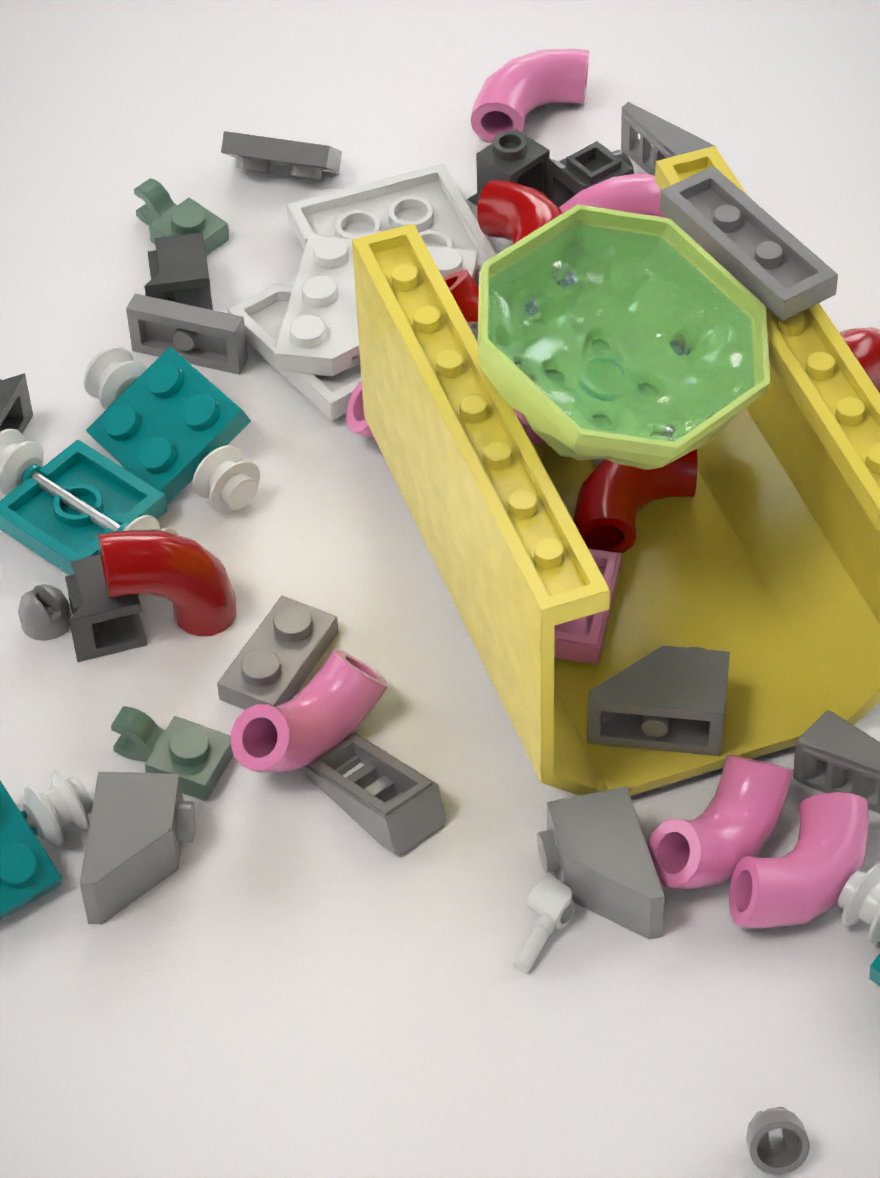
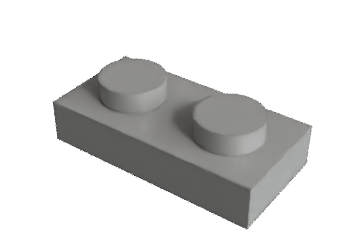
M228 131L223 132L221 146L222 154L237 158L236 168L269 173L270 163L290 166V176L321 180L323 170L339 173L342 156L341 150L328 145Z
M136 293L126 307L132 351L160 357L171 346L190 364L238 375L241 374L248 361L244 317Z
M281 595L217 682L219 700L244 710L256 704L280 706L290 701L339 633L337 616Z

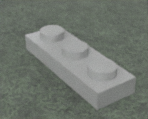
M714 166L660 191L659 211L676 223L781 321H785L836 295L838 273Z

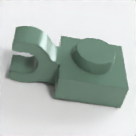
M149 178L133 189L134 195L146 203L136 210V216L149 226L150 241L155 244L154 238L203 232L207 256L229 240L228 223L190 197L176 205L164 186L152 178Z
M123 706L111 725V731L121 734L113 746L114 752L131 760L146 762L145 773L180 774L183 794L203 801L208 800L233 757L230 744L231 735L177 716L173 717L166 730H164L146 713L136 708Z

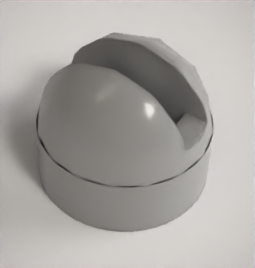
M41 584L21 596L18 614L22 630L28 637L41 641L52 640L68 630L71 613L68 600L60 589L52 585ZM45 607H51L55 612L49 615Z
M784 1107L769 1108L763 1112L762 1110L757 1112L748 1124L747 1146L752 1161L762 1171L770 1174H785L794 1171L806 1160L810 1143L805 1127L795 1113ZM781 1129L785 1147L771 1150L769 1131Z

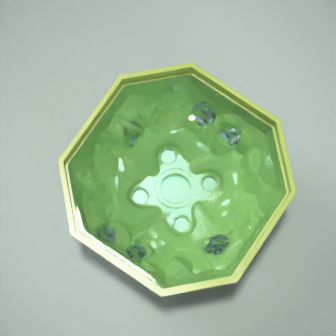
M577 204L482 264L479 273L478 353L480 367L502 398L513 409L519 411L527 423L530 424L533 432L560 456L574 457L578 461L606 459L645 470L664 467L689 452L702 447L715 437L737 414L765 394L771 383L766 306L669 218Z

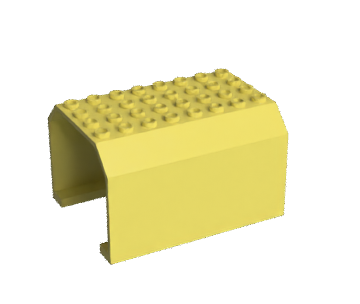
M715 146L656 161L655 182L660 190L714 166L747 195ZM414 223L352 239L364 417L541 783L578 796L627 786L630 796L724 768L727 754L753 759L795 746L800 736L827 710L836 713L855 725L880 702V393L820 303L785 321H781L766 307L771 383L765 394L737 414L715 437L697 449V485L693 498L673 497L654 500L645 505L637 514V538L634 545L625 553H622L621 572L600 663L592 664L555 658V625L610 610V589L573 522L581 485L597 466L592 460L578 461L574 457L560 456L548 444L531 443L514 409L502 398L481 369L478 342ZM689 336L680 338L676 342L677 351L682 355L692 354L695 349L694 340ZM663 645L730 652L721 755L713 756L586 743L589 691Z

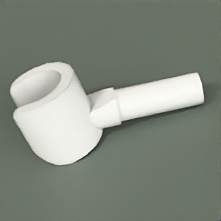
M551 874L545 875L538 881L527 900L528 907L540 917L535 922L534 928L513 963L514 967L523 973L530 971L546 940L552 935L555 928L563 929L567 927L575 917L576 908L572 900L573 893L571 888Z

